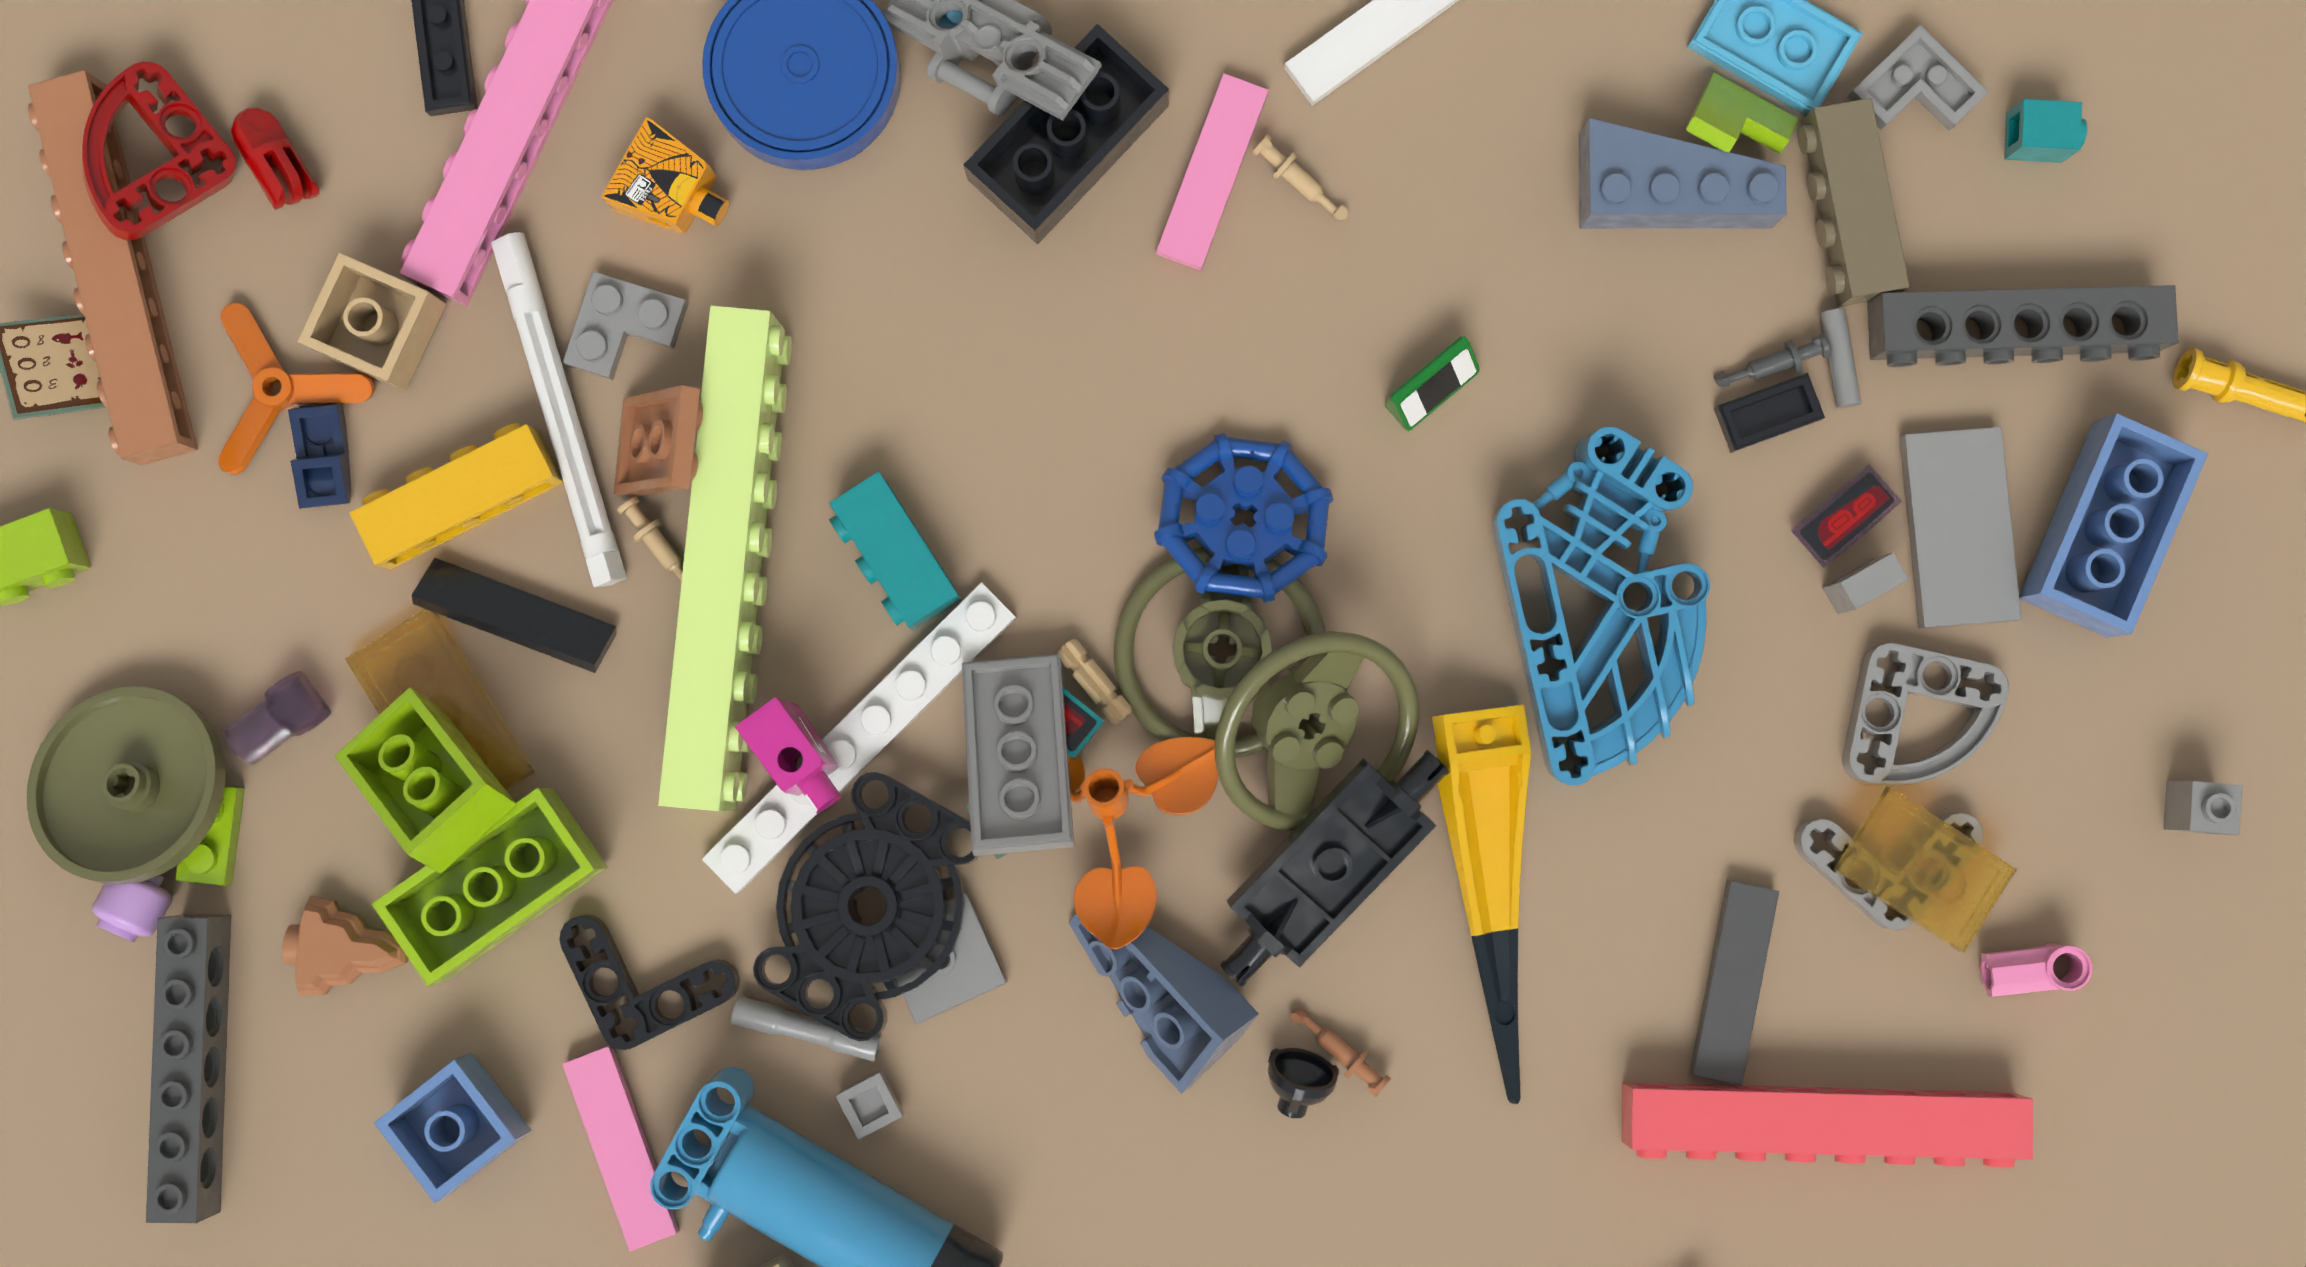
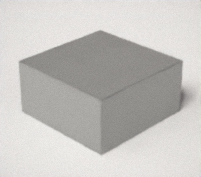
M1893 552L1870 560L1822 589L1836 613L1840 614L1858 609L1909 580Z

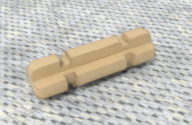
M1077 639L1069 640L1057 651V654H1060L1061 662L1067 669L1071 667L1074 671L1072 676L1096 705L1100 703L1103 707L1101 711L1110 723L1114 725L1119 724L1131 714V705L1122 694L1119 696L1116 694L1115 690L1117 688L1093 658L1089 660L1086 657L1088 652Z

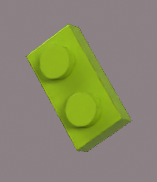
M225 786L222 802L213 825L197 848L177 865L175 881L220 886L232 885L245 788Z

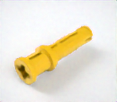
M2197 348L2187 349L2176 365L2173 374V386L2175 389L2186 391L2191 388L2210 394L2213 401L2219 403H2230L2236 400L2306 423V391L2246 372L2240 362L2228 360L2224 363L2205 357L2203 352Z

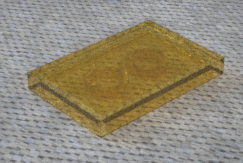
M1886 787L1833 870L1958 952L1965 953L2017 869L1894 788Z

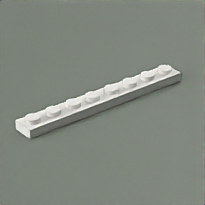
M982 582L822 739L839 766L828 775L839 793L962 673V663L973 662L1016 619ZM803 759L797 764V770L801 767ZM776 785L702 860L735 894H738L821 812H815L804 794L799 796L785 794Z

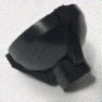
M1275 1048L1272 1050L1268 1060V1075L1272 1088L1280 1096L1277 1105L1278 1110L1290 1118L1304 1117L1308 1106L1324 1101L1334 1091L1340 1071L1338 1067L1332 1065L1320 1055L1304 1049L1286 1048L1279 1050Z

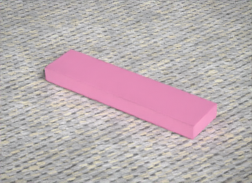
M1223 73L1158 245L1156 255L1202 271L1266 101L1268 89Z
M609 1045L563 1063L565 1074L629 1251L677 1234L680 1229L673 1210L661 1207L651 1194L650 1182L657 1166L614 1047Z

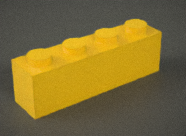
M520 423L510 424L493 434L495 440L479 448L477 445L461 448L449 456L451 462L435 470L433 467L417 470L405 478L407 484L391 492L389 489H383L364 497L361 500L363 506L349 513L374 564L392 570L563 484L562 476L540 431L528 424L523 426Z

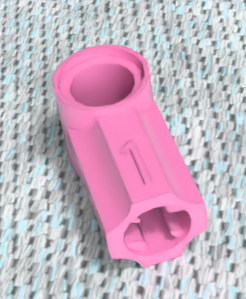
M2047 943L2033 948L1981 953V963L1979 964L1981 981L1984 984L1987 995L1990 997L2056 989L2074 991L2086 985L2092 975L2091 960L2083 950L2075 946L2059 943ZM2065 954L2070 963L2069 971L2063 978L2058 979L2053 971V963L2059 955Z

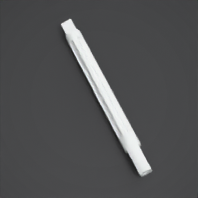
M520 232L508 233L492 241V248L511 312L520 334L581 539L580 543L593 587L611 586L627 579L591 463L525 235Z

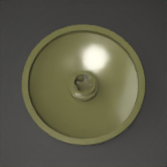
M142 686L119 687L100 692L85 699L68 711L53 726L41 743L31 766L27 784V811L37 842L48 857L62 869L81 878L104 884H133L155 878L169 871L197 848L210 830L218 814L223 798L226 775L225 760L219 738L209 721L199 710L181 698L159 689Z

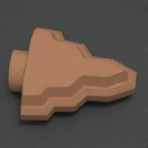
M309 896L303 910L300 925L291 924L288 926L282 944L284 963L295 965V979L299 996L326 995L334 985L353 984L362 973H383L408 963L409 960L389 931L369 929L359 914L341 911L336 900Z

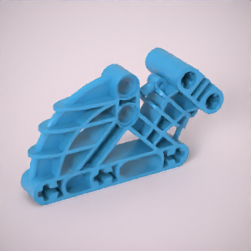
M1604 427L1582 438L1574 450V463L1568 465L1564 473L1545 488L1547 492L1533 503L1524 499H1514L1501 505L1495 511L1492 519V529L1545 765L1549 774L1556 780L1570 786L1583 784L1592 776L1611 769L1627 760L1629 765L1637 764L1636 753L1652 742L1659 733L1662 738L1670 737L1669 722L1680 709L1683 702L1685 701L1687 706L1694 705L1692 684L1700 666L1705 644L1707 626L1706 598L1710 591V580L1707 573L1700 566L1692 563L1670 565L1646 571L1650 556L1655 554L1660 531L1667 524V519L1663 512L1677 509L1687 503L1693 492V481L1690 474L1684 468L1665 456L1655 459L1652 457L1655 452L1654 449L1650 447L1644 450L1639 449L1641 441L1616 427ZM1599 446L1600 448L1607 447L1610 457L1598 459L1595 448ZM1665 483L1668 494L1658 496L1656 485ZM1569 490H1572L1580 495L1581 499L1578 508L1571 504L1564 505L1562 512L1574 519L1570 532L1567 533L1543 518L1539 510L1552 499L1557 501ZM1512 509H1516L1518 516H1527L1528 525L1521 528L1522 540L1527 542L1533 539L1535 548H1523L1510 553L1509 545L1519 543L1516 530L1513 528L1507 529L1505 526V520L1512 517ZM1629 527L1642 532L1637 550L1640 553L1636 573L1634 574L1602 555L1611 544L1621 549H1626L1632 544L1628 539L1621 536ZM1524 555L1533 557L1538 562L1550 611L1549 626L1540 633L1533 632L1526 624L1515 577L1516 562ZM1553 569L1607 602L1573 656ZM1680 572L1687 573L1694 582L1693 593L1685 600L1678 598L1672 590L1673 579ZM1633 582L1640 584L1646 593L1644 605L1636 611L1629 609L1623 600L1625 588ZM1660 615L1659 637L1656 650L1654 651L1647 617ZM1636 633L1645 677L1632 697L1626 702L1617 659L1633 634ZM1555 636L1556 644H1546L1550 658L1559 659L1560 667L1553 670V678L1549 679L1547 674L1539 673L1537 670V665L1545 661L1543 647L1536 646L1531 648L1530 640H1547ZM1607 677L1614 714L1604 722L1589 729L1585 709ZM1577 733V740L1567 739L1571 753L1581 756V762L1574 765L1575 773L1570 774L1568 770L1559 767V762L1566 759V750L1563 743L1559 741L1552 742L1553 736L1568 737Z

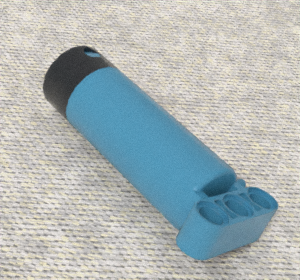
M725 1067L719 1070L699 1091L650 1182L651 1194L661 1207L670 1210L680 1209L686 1206L695 1195L711 1203L702 1220V1226L698 1231V1235L702 1240H712L716 1232L721 1229L728 1214L819 1267H1000L1003 1261V1253L997 1248L749 1105L754 1094V1083L747 1072L737 1067ZM717 1087L728 1089L734 1097L735 1104H728L722 1101L717 1094ZM694 1130L704 1131L709 1136L711 1145L701 1144L696 1139ZM671 1172L682 1174L688 1182V1187L678 1185L673 1180Z

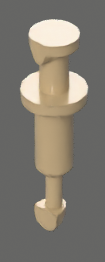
M1267 134L1252 153L1255 156L1260 153L1278 169L1272 177L1277 180L1282 176L1310 202L1318 201L1332 214L1335 220H1345L1348 217L1346 207L1341 205L1338 208L1323 195V187L1294 162L1298 155L1293 152L1286 158L1272 145L1270 141L1272 138Z
M634 496L617 509L620 515L625 513L637 528L638 532L632 537L636 543L643 540L666 571H673L682 582L683 569L680 567L682 559L658 529L663 523L659 518L650 522L637 505L640 500L637 496Z

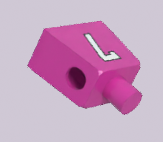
M774 697L734 726L785 794L796 796L804 794L816 813L822 812L841 798V794L828 777L839 766L798 704ZM802 755L803 763L797 770V760Z

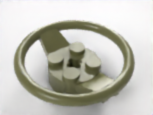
M1203 547L1192 549L1206 566L1211 560L1210 555ZM1172 557L1145 576L1128 598L1116 628L1114 641L1115 671L1123 697L1131 705L1133 714L1159 740L1163 741L1178 737H1201L1215 740L1219 719L1225 704L1248 671L1272 652L1271 637L1261 618L1252 611L1251 597L1208 591L1204 595L1201 594L1199 607L1190 611L1179 624L1173 643L1174 665L1182 682L1191 688L1194 735L1178 729L1165 720L1152 707L1140 687L1134 667L1133 647L1138 622L1149 601L1165 584L1185 573ZM1273 559L1266 564L1270 574L1282 566V564ZM1232 563L1231 566H1222L1220 571L1223 574L1249 577V571L1244 568L1245 565ZM1296 579L1282 589L1297 608L1307 636L1326 632L1318 606L1299 579ZM1218 637L1229 638L1228 646L1235 645L1236 648L1235 656H1228L1225 664L1215 662V655L1208 654V645H1216ZM1257 732L1236 738L1235 758L1253 755L1266 750V747L1259 740Z
M1328 631L1289 642L1268 654L1251 668L1238 683L1225 704L1215 737L1216 769L1220 782L1233 804L1251 819L1263 825L1287 831H1294L1313 811L1311 807L1320 768L1329 769L1338 765L1343 758V750L1346 749L1355 733L1359 705L1346 691L1364 658L1374 662L1386 673L1397 694L1399 705L1397 733L1390 752L1377 770L1388 781L1395 780L1410 755L1419 722V705L1415 685L1410 673L1396 654L1381 643L1363 635ZM1308 657L1302 665L1288 668L1291 673L1279 678L1272 686L1267 682L1283 668ZM1260 688L1261 690L1253 703L1251 722L1257 731L1259 740L1268 750V805L1258 800L1246 788L1239 776L1235 760V741L1239 723L1248 704Z

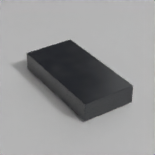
M1808 373L1723 403L1714 408L1730 453L1825 418Z

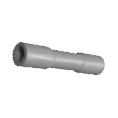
M741 995L736 1000L731 1017L732 1025L770 1035L780 1034L826 1046L835 1052L873 1062L876 1060L883 1034L880 1033V1035L868 1041H856L811 1016L788 1011L779 1005ZM853 1025V1027H854L857 1031H860V1032H869V1031H871L870 1029H866V1028H862V1027Z

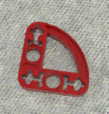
M142 61L133 64L116 76L105 87L90 111L83 134L82 169L89 198L107 229L113 235L123 240H136L146 236L225 188L232 182L235 174L236 158L232 150L168 71L161 65L153 62ZM141 78L147 83L158 82L157 95L165 105L157 114L154 112L158 109V101L148 90L138 92L139 79ZM130 103L174 158L114 193L106 173L104 148L114 120L120 111ZM182 115L193 122L195 131L187 137H177L167 130L165 123L172 116ZM207 156L212 162L221 159L223 161L221 174H217L212 169L198 175L197 184L200 188H196L191 176L202 169L203 157ZM174 179L184 186L186 194L181 200L167 201L158 195L156 185L162 180ZM145 192L150 205L138 213V224L133 225L128 219L119 222L117 220L119 218V207L124 206L128 211L137 209L143 205L144 196L140 193ZM152 206L159 212L154 213Z

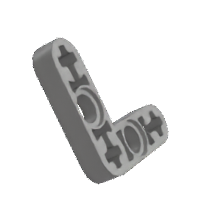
M1964 813L1944 814L1930 826L1890 872L1842 828L1830 820H1806L1796 830L1794 844L1800 856L1870 920L1882 928L1901 930L1909 927L1916 921L1980 848L1984 834L1980 823L1971 815ZM1950 825H1964L1965 829L1962 832V836L1966 839L1965 844L1953 843L1943 853L1952 858L1950 862L1943 854L1931 849L1932 844L1935 847H1945L1952 839L1953 835L1948 830ZM1826 830L1828 835L1824 841L1834 851L1842 852L1845 846L1848 851L1836 859L1825 850L1816 849L1812 851L1810 847L1813 845L1814 840L1809 835L1811 831L1824 832ZM1922 857L1932 859L1937 868V875L1934 881L1927 885L1918 883L1913 875V866ZM1835 860L1830 869L1827 864ZM1853 860L1863 862L1868 870L1867 881L1858 888H1852L1844 879V869ZM1900 880H1902L1906 887L1919 893L1917 899L1914 895L1906 894L1899 902L1897 907L1902 912L1900 917L1884 916L1888 909L1886 904L1883 903L1885 898L1897 899L1906 890L1905 887L1898 885Z

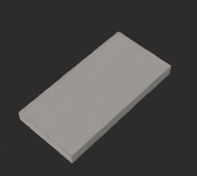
M2002 427L1916 433L1901 436L1900 446L1919 629L2022 620Z
M1060 654L962 663L973 855L982 856L1075 847Z

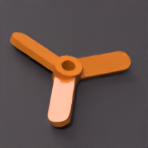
M239 303L228 304L222 309L220 314L222 326L253 378L252 390L254 397L219 455L218 464L221 470L231 475H238L247 468L280 410L287 409L293 404L362 403L370 399L374 394V383L364 373L285 372L249 309ZM280 381V392L272 396L271 388L273 384Z

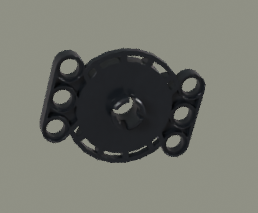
M870 772L860 776L853 785L851 791L852 802L858 813L843 815L821 825L801 842L789 858L779 882L776 904L779 932L785 946L771 947L762 951L756 958L753 966L754 977L764 990L856 1041H868L880 1035L885 1029L888 1017L887 1010L881 999L897 997L919 987L937 973L951 955L962 929L965 907L962 880L956 865L970 864L979 857L974 856L972 851L964 857H957L948 848L947 840L952 831L957 828H965L971 832L969 820L892 777L878 772ZM874 780L882 781L886 785L889 794L887 802L878 809L869 808L862 799L864 787L867 783ZM915 804L926 806L931 813L932 820L930 826L921 833L912 832L905 824L906 811ZM862 820L865 829L856 830L854 821ZM842 826V834L828 839L820 847L815 843L828 831ZM807 851L810 857L801 867L796 881L791 880L797 863ZM946 866L951 877L942 879L938 867ZM870 886L880 890L887 902L885 916L874 925L861 923L862 918L857 911V900L854 899L857 892H862ZM951 887L954 888L956 902L954 921L946 919L948 905L946 889ZM788 891L793 892L791 901L793 922L788 924L786 903ZM942 931H951L944 950L934 961L929 954L937 945ZM796 933L800 945H795L791 934ZM776 954L784 956L791 965L788 979L779 984L769 980L765 973L767 960ZM919 964L927 969L914 981L901 987L898 986L897 977L912 971ZM816 979L828 981L834 990L833 1000L825 1008L814 1006L808 999L807 991L809 985ZM883 982L887 991L877 992L873 983ZM865 1003L870 1005L877 1014L876 1025L869 1032L857 1031L850 1021L852 1009L858 1004Z

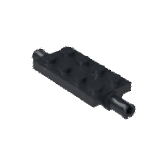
M1426 750L1424 755L1398 782L1395 780L1390 782L1363 758L1228 898L1227 903L1229 907L1250 926L1248 929L1250 935L1220 964L1222 969L1232 979L1236 977V983L1244 987L1247 981L1272 955L1274 957H1278L1280 954L1285 955L1300 968L1436 827L1435 823L1420 810L1422 806L1419 802L1445 775L1450 773L1449 769L1435 758L1430 751Z

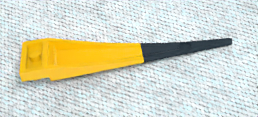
M1524 704L1432 717L1438 760L1450 771L1437 785L1508 1101L1512 1104H1518L1521 1099L1518 1037V922L1523 831L1531 760V747Z

